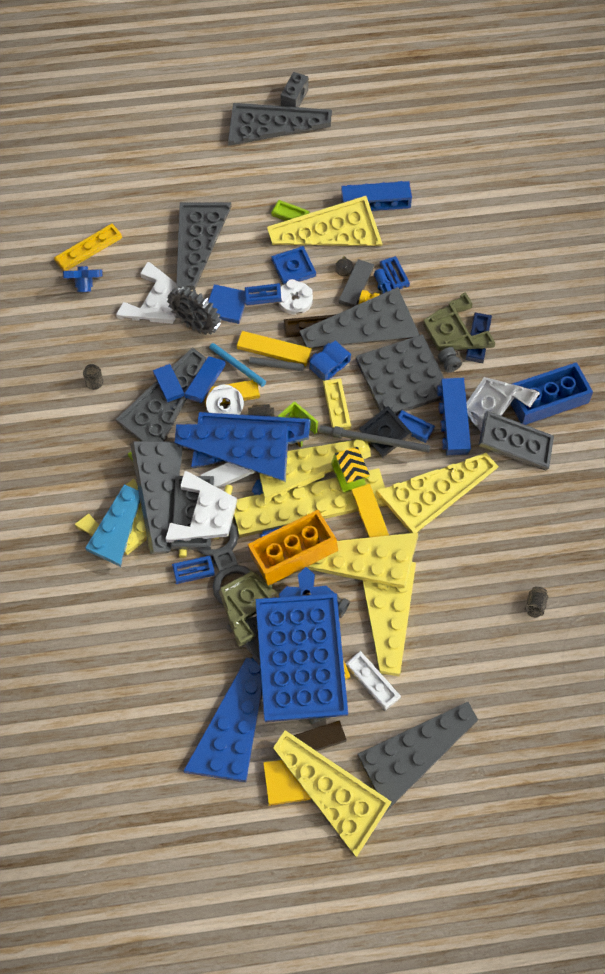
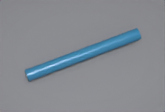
M215 343L209 346V349L261 387L265 386L266 380Z

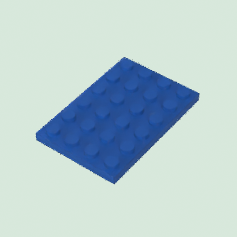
M337 593L256 599L264 722L348 716Z

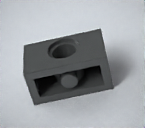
M296 72L292 73L281 93V106L300 107L308 92L309 76Z

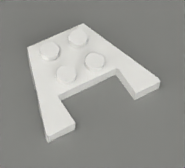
M147 262L141 272V278L154 282L153 288L141 308L123 302L116 316L118 319L132 318V320L136 321L147 319L150 322L173 324L176 314L172 313L173 309L168 307L167 297L173 288L177 287V283L153 264Z
M484 377L467 401V413L481 432L483 417L486 411L502 416L514 397L531 407L540 393L533 389Z
M185 471L180 486L181 490L199 493L190 527L170 523L166 542L170 543L174 542V540L189 541L194 538L228 537L237 498Z

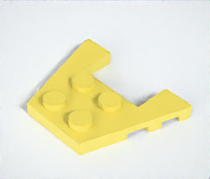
M132 479L129 483L126 484L127 486L138 490V485L135 479ZM141 502L133 521L132 531L127 541L126 551L124 552L125 555L130 554L147 540ZM87 514L75 526L78 530H83L92 537L99 524L90 514Z

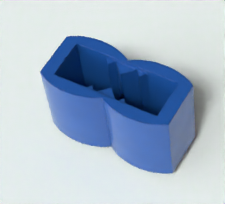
M337 341L331 344L327 343L322 352L316 353L310 358L309 369L323 381L330 380L350 362L351 353Z

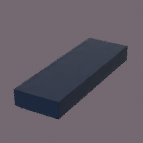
M474 312L470 335L473 336L489 331L492 315ZM486 348L467 349L465 360L483 363Z

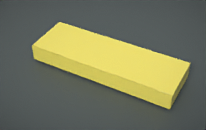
M341 378L323 381L331 427L339 426L345 430L351 429Z

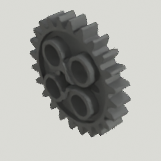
M177 286L168 295V307L173 309L171 312L176 314V318L181 319V323H186L187 328L190 326L193 331L197 330L200 334L203 332L205 335L207 333L211 335L221 325L222 319L219 318L221 315L216 313L218 309L213 308V303H209L208 298H203L201 293L198 295L196 290L191 291L189 287L185 289L183 286L180 288Z

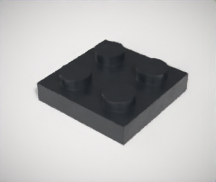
M389 406L385 407L359 428L361 433L404 441L412 435L411 431ZM369 442L382 458L396 448L395 446Z

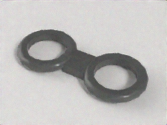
M233 522L229 531L230 540L224 547L220 549L197 550L204 556L214 558L219 573L214 578L212 588L214 596L222 605L223 602L219 591L224 578L230 574L238 573L245 575L252 571L246 566L238 565L232 551L238 541V531Z

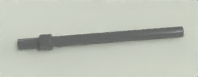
M321 425L319 429L320 433L330 434L336 438L346 437L427 453L430 452L431 448L430 445L345 430L339 426L328 427Z

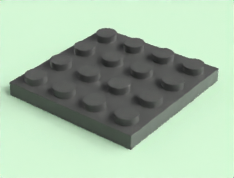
M423 334L356 356L355 360L379 411L389 406L397 415L400 414L401 410L406 412L441 400V396H437V385H440L441 379L445 378Z

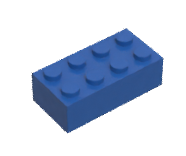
M576 362L513 383L512 385L533 389L540 394L531 407L514 397L510 404L520 423L526 425L588 404L593 391Z

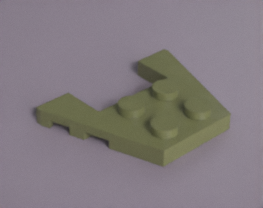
M466 292L461 294L457 300L449 302V305L444 309L440 308L424 319L423 325L438 351L448 347H453L454 350L495 347V341L489 331L471 336L461 320L458 312L472 308V302Z
M253 571L221 587L219 591L239 647L255 637V634L244 620L256 614V599L279 597V593L272 589V585L268 586L265 580Z

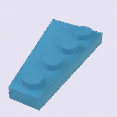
M124 484L85 547L86 551L121 567L122 558L127 548V541L132 531L133 521L140 504L138 490Z

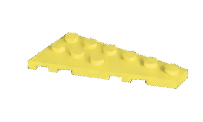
M367 196L267 227L272 245L382 246Z
M352 440L287 451L286 483L259 473L265 503L271 501V498L278 494L280 496L287 494V491L294 487L300 488L325 477L324 474L333 471L334 473L331 462L334 454L337 452L358 447L363 460L371 457L368 442Z
M487 453L466 459L463 462L449 465L446 468L413 477L405 482H399L390 487L378 489L376 493L410 533H418L497 470L498 466Z
M418 533L337 541L339 551L307 566L309 570L405 589L418 540Z
M415 562L411 563L405 589L362 580L378 668L381 674L400 676L416 566Z
M285 730L273 749L357 858L390 806L391 801Z

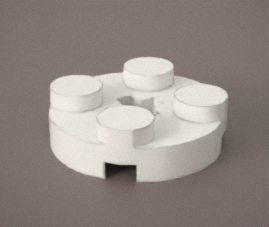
M293 279L289 280L281 286L282 302H278L279 307L291 315L308 311L313 302L312 289L302 282ZM292 296H298L299 299L292 300Z
M230 385L215 387L209 393L206 400L208 413L240 415L244 406L241 393ZM222 399L230 401V405L227 406V409H224L223 406H220L219 403L222 402Z

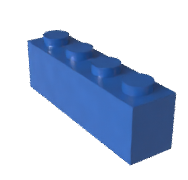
M410 181L341 186V203L367 196L371 211L411 208L412 193Z
M464 378L441 379L440 385H437V396H441V403H439L438 408L439 414H442L443 418L440 421V430L444 432L442 449L446 450V456L468 455L471 450Z

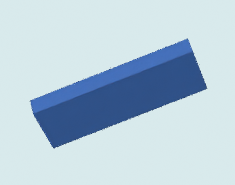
M208 356L186 390L185 398L202 403L224 369L225 361Z

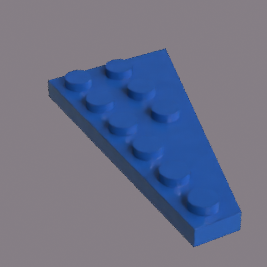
M199 412L197 424L288 425L289 445L309 439L311 421L310 419ZM193 451L191 467L194 469L224 460Z
M176 424V445L207 454L208 456L259 472L286 483L288 425Z
M246 657L185 767L184 773L247 782L262 693L261 668L253 658Z

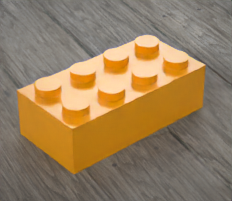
M319 510L248 544L250 555L268 586L339 551L337 539Z

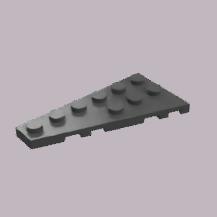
M233 103L228 146L331 127L332 110Z
M398 287L299 331L305 346L308 348L324 347L327 343L331 344L334 341H337L340 345L413 338L420 335Z
M192 347L172 366L184 392L183 397L167 403L156 381L116 418V422L139 441L165 442L187 400L185 392L203 366L206 357Z
M133 441L130 447L150 554L169 553L171 551V542H166V536L170 523H173L175 476H180L183 447L176 445L175 442Z

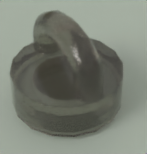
M343 256L336 263V272L340 276H349L353 271V263L346 256Z

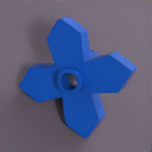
M88 266L77 267V270L63 271V278L75 279L77 292H91V287H93L92 277L103 276V269L88 270Z
M305 567L298 574L299 587L286 586L279 594V597L303 596L305 593H310V595L334 594V592L327 585L314 587L315 574Z

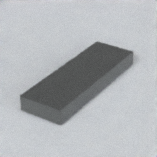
M360 259L357 260L340 296V304L349 307L357 306L361 292L365 289L374 269V264Z

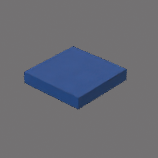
M304 246L271 256V261L283 285L292 279L301 282L316 277V271Z
M214 284L208 302L213 303L212 307L218 309L216 313L221 315L220 319L239 324L246 305L245 291Z

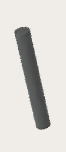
M250 357L249 364L297 371L304 370V364L257 357Z

